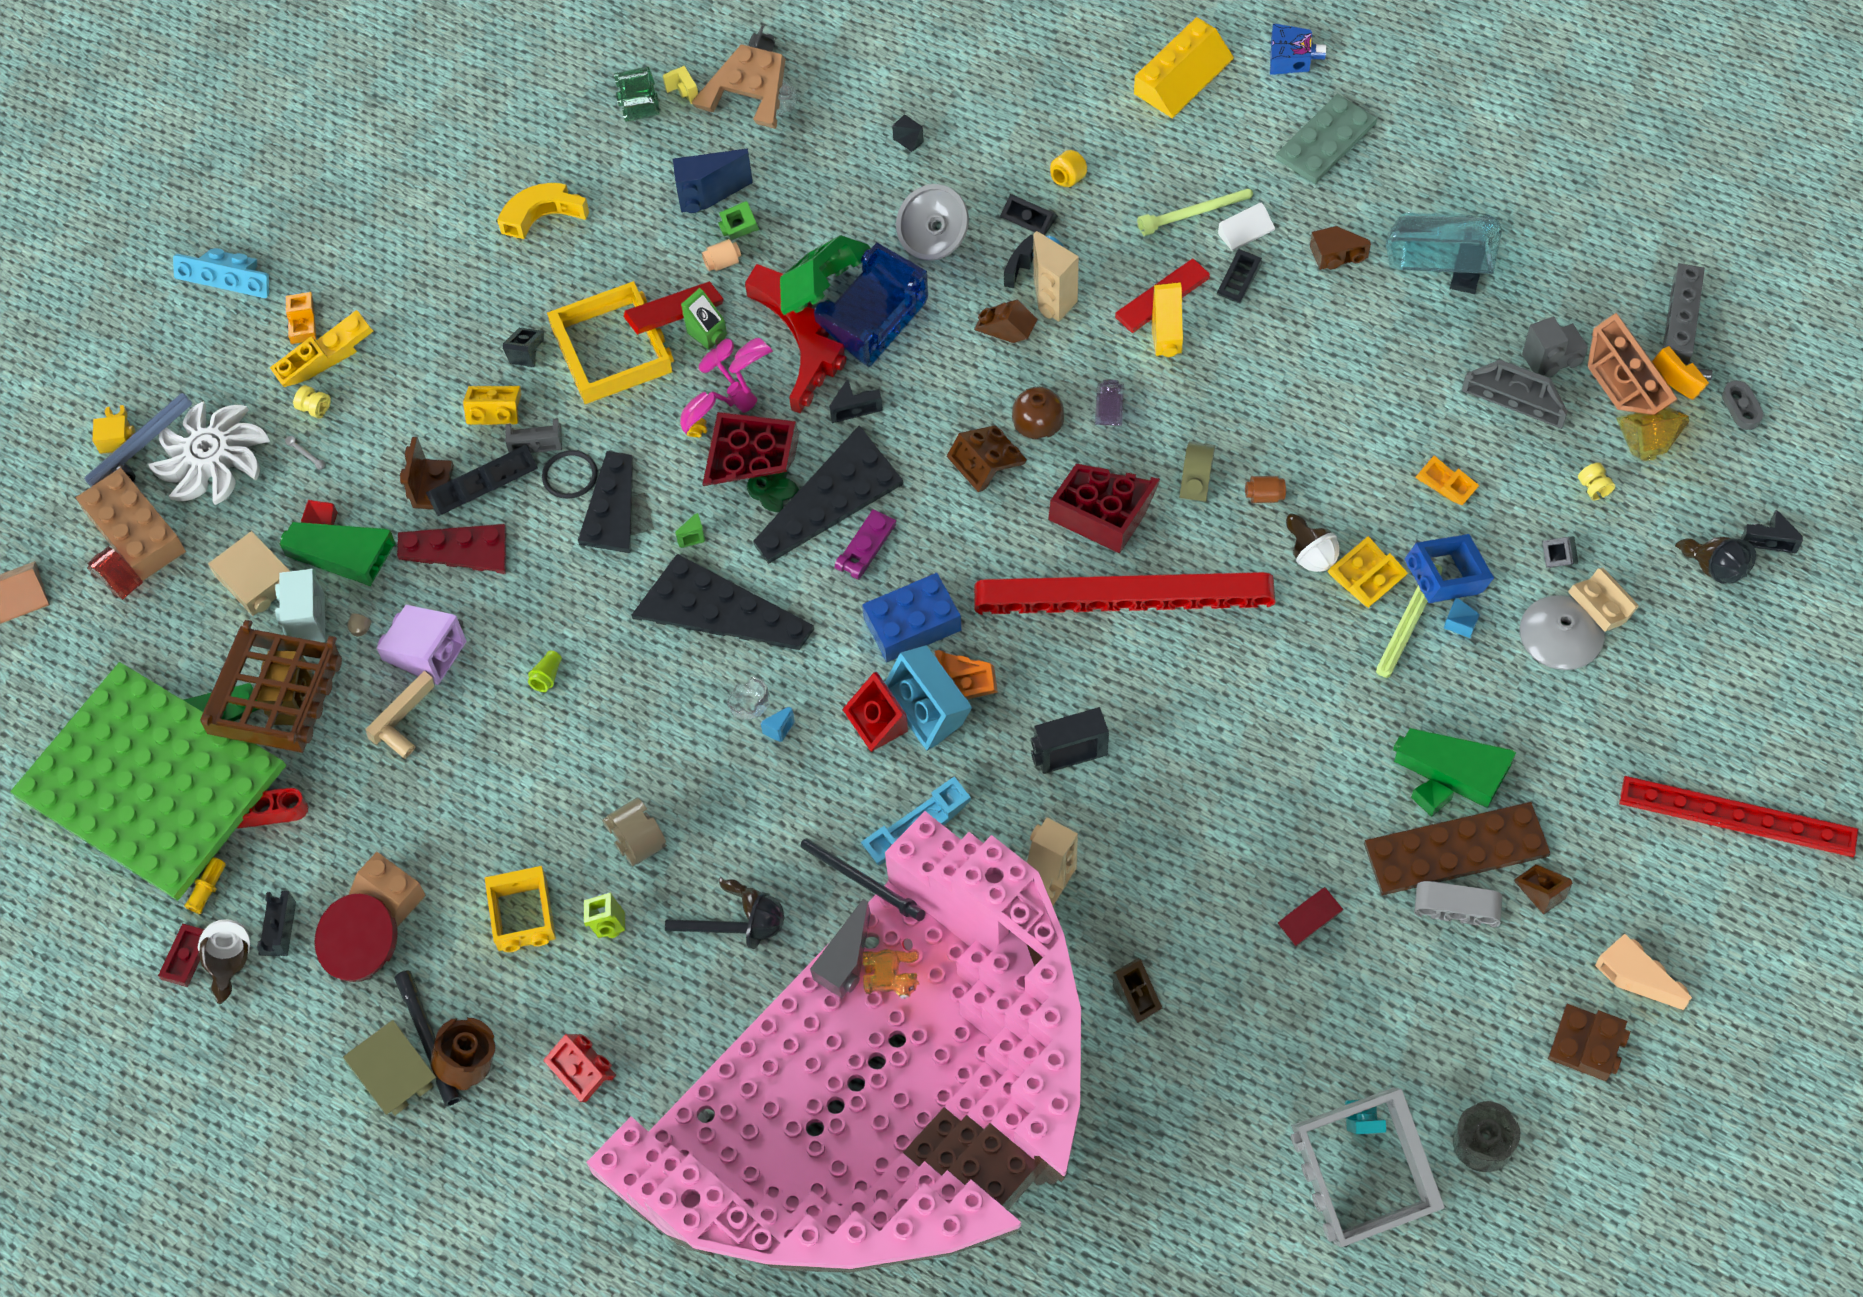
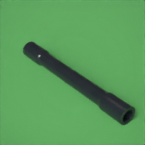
M402 971L394 979L401 997L407 1005L431 1065V1055L436 1037L421 1002L420 993L411 971ZM434 1073L436 1085L444 1105L449 1107L460 1102L462 1098L459 1090L454 1086L444 1083Z

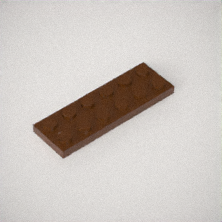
M1532 802L1367 839L1364 842L1382 896L1417 888V884L1424 881L1443 882L1550 856V850Z

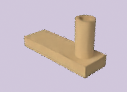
M423 671L365 729L368 739L375 745L383 740L401 757L406 759L414 751L415 745L394 727L435 687L433 677Z

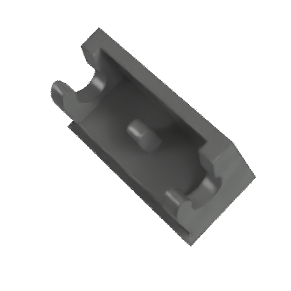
M558 418L553 419V426L514 430L511 427V423L505 424V443L508 452L527 445L530 453L562 450L561 424Z

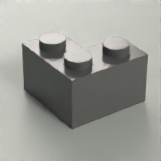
M1553 316L1530 325L1522 355L1534 373L1550 377L1555 375L1560 369L1579 366L1585 359L1588 346L1573 323L1560 327Z

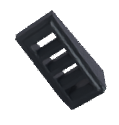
M1238 248L1217 291V295L1241 304L1262 265V258ZM1241 263L1248 267H1251V270L1242 268L1239 266V264ZM1235 271H1238L1242 274L1247 275V278H1243L1234 273ZM1234 279L1244 284L1243 286H1239L1237 284L1230 282V280ZM1228 286L1240 292L1238 295H1235L1225 289Z

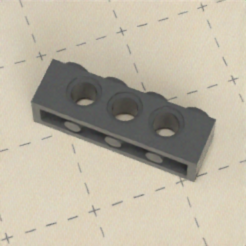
M1678 263L1672 280L1663 348L1670 346L1685 366H1687L1694 350L1705 267Z

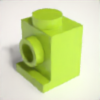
M611 892L584 900V925L586 927L590 926L598 938L605 936L615 938L622 931H625V911ZM605 907V912L599 913V911L597 910L599 908Z

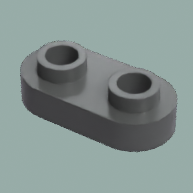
M1735 380L1729 382L1724 388L1722 399L1734 422L1745 430L1757 428L1763 418V410L1751 388L1743 381ZM1732 395H1738L1740 399H1735Z

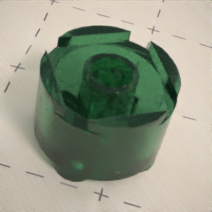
M650 67L614 73L617 88L620 87V91L616 92L619 107L624 106L622 112L625 122L660 114L658 95L655 93V82Z

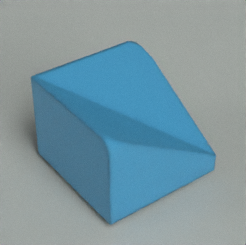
M1455 598L1444 629L1471 638L1480 614L1463 601Z
M787 707L761 722L762 733L776 741H783L795 723L793 709Z

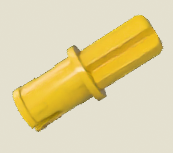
M213 857L207 864L200 879H196L194 882L196 884L194 890L184 905L186 909L198 914L202 913L212 892L217 890L215 885L226 866L224 861Z

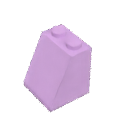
M405 605L401 613L395 615L388 632L380 638L377 650L382 661L416 676L425 671L433 677L434 684L439 685L467 641L457 616Z

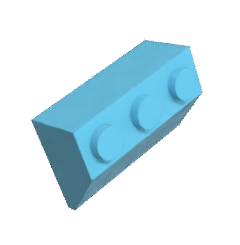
M927 645L901 652L885 681V684L907 714L908 726L926 751L939 744L961 727L972 709L968 700Z

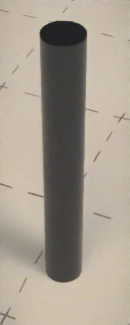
M665 920V931L746 934L748 922Z

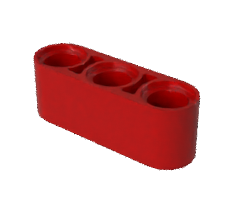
M284 788L264 791L263 796L255 806L249 809L250 812L242 817L243 821L237 829L297 821L305 817L309 807L298 789ZM298 802L295 807L288 808L291 803ZM270 806L266 811L260 812L263 807Z

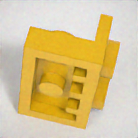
M468 386L463 400L466 424H518L517 407L521 398L520 386Z

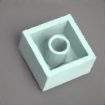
M313 569L279 573V584H276L275 591L277 599L280 600V607L276 608L275 614L277 623L282 624L283 634L312 641L326 642L325 594Z

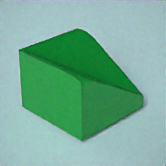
M1431 779L1416 787L1412 792L1411 798L1432 817L1452 800L1454 792L1450 788Z

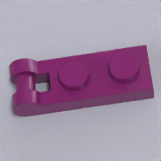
M872 509L844 553L837 558L834 568L841 572L845 570L851 573V577L860 580L896 526V520ZM852 558H855L859 560V562L855 564L851 562Z

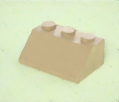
M1036 231L1033 234L1034 285L1038 309L1044 317L1048 319L1053 318L1059 322L1078 302L1079 256Z

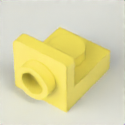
M682 66L663 75L667 93L678 89L681 97H687L690 104H692V101L698 95V90L686 67Z

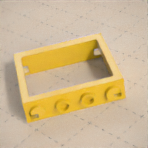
M634 281L547 312L551 329L584 404L672 373L671 363L674 362L671 350L663 345L665 338L661 328H655L647 331L646 334L658 359L589 384L565 330L566 327L632 303L634 307L647 303L644 292L638 291Z

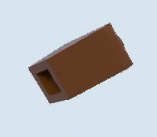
M1338 226L1311 233L1310 248L1320 270L1326 268L1332 270L1342 264L1350 262L1356 264L1369 258L1371 247L1369 239Z
M1016 299L982 310L974 330L1016 343L1029 338L1038 319Z

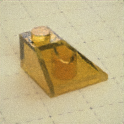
M1666 407L1656 415L1635 413L1616 418L1631 454L1642 461L1654 460L1657 458V455L1667 453L1689 423V416L1670 407Z

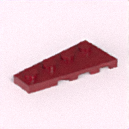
M505 524L398 532L397 556L399 560L427 564L438 563L449 567L457 568L459 566L478 571L488 570L506 574Z

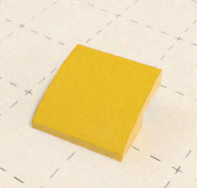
M1369 536L1327 571L1338 583L1368 608L1408 574L1391 553L1386 556Z

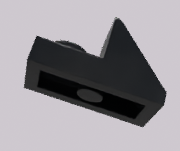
M519 327L503 342V350L509 363L535 367L536 348L544 341V331Z
M846 380L829 405L831 422L836 423L883 411L882 397L879 389L863 391L860 394L853 395L849 380Z
M1775 510L1770 520L1769 527L1762 524H1747L1741 536L1742 540L1749 542L1754 548L1796 554L1803 542V536L1777 510Z

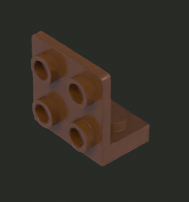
M995 425L959 433L946 456L977 492L987 489L996 471L1021 466L1027 461L1020 450Z
M412 437L410 446H407L405 450L406 466L405 469L401 470L400 483L404 485L406 498L410 500L413 508L434 509L426 492L450 481L454 465L450 460L426 459L418 437Z

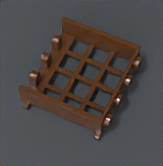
M245 620L243 626H240L200 721L208 735L303 753L306 744L312 740L316 719H320L322 715L324 699L326 695L331 693L332 679L335 672H338L342 665V656L339 654L335 644L337 638L329 636L327 643L254 630L251 629L253 622ZM252 646L270 649L268 655L251 652L250 650ZM277 651H296L293 659L275 656ZM302 655L320 659L318 664L300 660ZM247 658L265 661L259 677L240 674ZM272 663L290 666L284 682L266 679ZM297 667L315 671L309 687L291 684ZM237 680L255 683L249 700L231 696ZM263 685L281 688L274 705L256 701ZM288 690L306 693L300 710L282 706ZM228 703L246 706L239 723L221 719ZM253 708L272 711L265 728L247 724ZM278 713L297 716L291 732L272 729Z

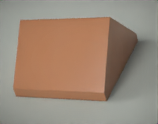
M35 561L0 574V624L50 605Z

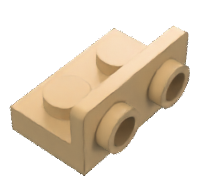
M1603 567L1597 569L1590 579L1574 584L1568 591L1604 631L1626 623L1638 608V604Z

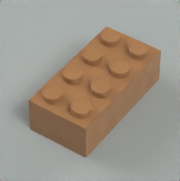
M119 468L75 497L84 513L140 582L186 552L178 536L122 468Z

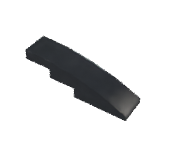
M524 445L426 492L437 516H440L538 469L527 445Z

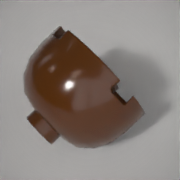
M1031 387L1024 390L1017 396L1012 407V421L1015 429L1023 436L1031 439L1053 436L1061 429L1064 423V407L1060 397L1051 389L1045 387Z

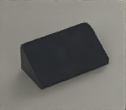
M1010 194L1000 217L1030 231H1038L1045 236L1058 215Z

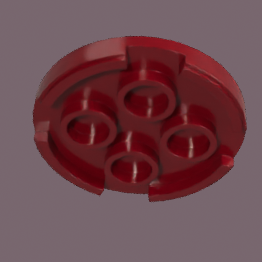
M358 893L339 898L326 909L316 928L314 942L319 963L331 976L344 981L360 982L372 978L393 956L398 937L396 920L392 917L391 912L383 901L373 896Z

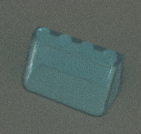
M1402 214L1398 217L1387 236L1386 248L1390 268L1414 271L1494 274L1502 234L1501 224L1490 215Z

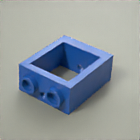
M1470 534L1417 542L1404 558L1428 603L1478 595L1483 593L1494 579ZM1451 555L1462 578L1443 581L1431 558Z

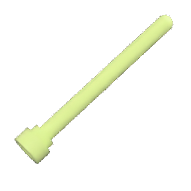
M1251 189L1241 190L1157 217L1155 215L1150 216L1149 214L1142 215L1137 218L1138 227L1143 236L1154 234L1159 226L1250 199L1253 196V191Z

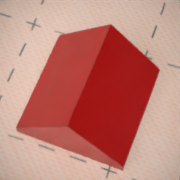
M873 672L842 709L870 752L908 732L907 714L878 672Z

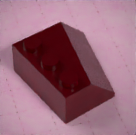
M717 412L702 485L709 486L787 472L795 459L799 440L796 421Z
M1076 463L1050 500L1048 520L1120 554L1145 516L1159 485L1160 478L1151 477L1150 480L1136 478V474L1126 473L1124 476L1110 473L1108 469Z

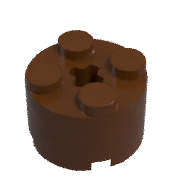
M467 1017V1020H457L455 1018L444 1023L436 1035L431 1055L430 1067L432 1071L444 1083L454 1086L459 1090H468L471 1086L480 1083L488 1075L495 1053L496 1045L492 1030L484 1022Z

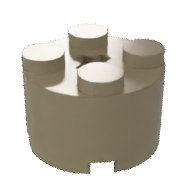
M638 797L602 819L610 834L613 833L617 839L614 842L616 848L622 856L626 857L632 867L667 846L665 844V837L655 819L650 817L647 812L643 813L647 810V807Z

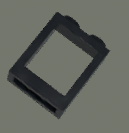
M1100 707L1035 725L1034 737L1031 738L1033 747L1031 756L1035 767L1040 766L1042 773L1046 774L1108 756L1109 730Z

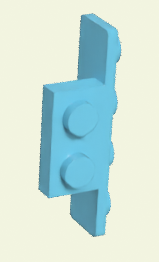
M218 248L210 249L200 258L182 254H175L173 256L174 278L261 298L269 296V275L264 272L255 271L257 259L247 257V255L241 253H227Z

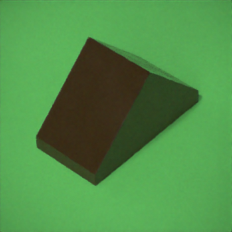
M1140 958L1113 972L1112 987L1137 1023L1163 1009Z

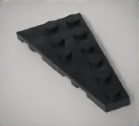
M859 425L753 540L754 546L769 564L902 486L903 479Z
M676 554L631 614L632 619L642 621L643 619L656 622V624L675 625L684 629L721 636L739 637V639L747 641L755 640L795 650H800L814 631V625L679 554Z

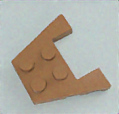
M741 44L694 98L692 104L696 108L714 113L724 91L760 99L762 101L753 120L758 125L776 129L778 121L776 119V112L780 106L778 97L779 90L782 88L786 59L782 54Z

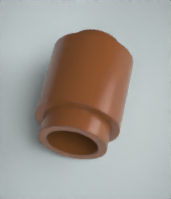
M1251 476L1250 482L1245 483V496L1251 499V503H1278L1279 500H1284L1286 496L1285 479L1278 478V476Z

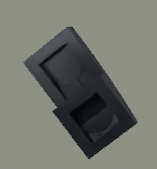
M1029 235L1011 255L1004 270V287H1015L1020 268L1030 270L1033 260L1032 253L1034 252L1033 235Z

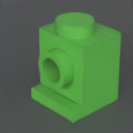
M747 201L719 212L722 221L718 222L723 236L729 235L731 240L759 230ZM736 222H742L741 225L734 227Z

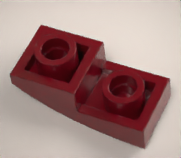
M1324 887L1281 919L1278 925L1294 945L1298 946L1344 909L1328 889Z

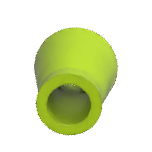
M552 650L547 651L546 655L528 673V684L533 689L539 692H547L548 689L553 687L558 667L562 660L561 655Z

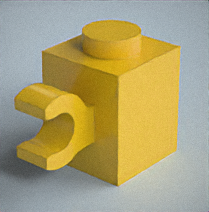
M120 405L118 414L113 415L111 408L106 407V418L93 419L92 441L100 454L114 452L136 433L135 427L130 425L127 420L128 413L123 405Z

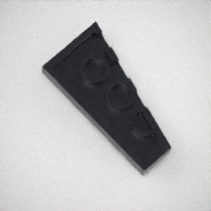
M606 451L578 537L579 545L631 554L632 455Z

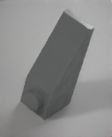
M862 899L810 968L813 980L840 998H843L847 992H852L860 980L859 976L871 915L868 901Z

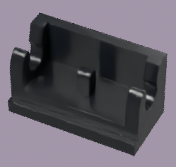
M281 891L280 898L272 896L271 892H267L261 940L257 944L258 955L288 956L296 901L289 891Z

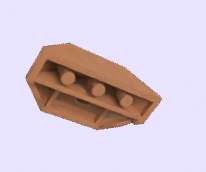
M1617 313L1593 328L1588 368L1618 410L1656 415L1678 400L1664 377Z

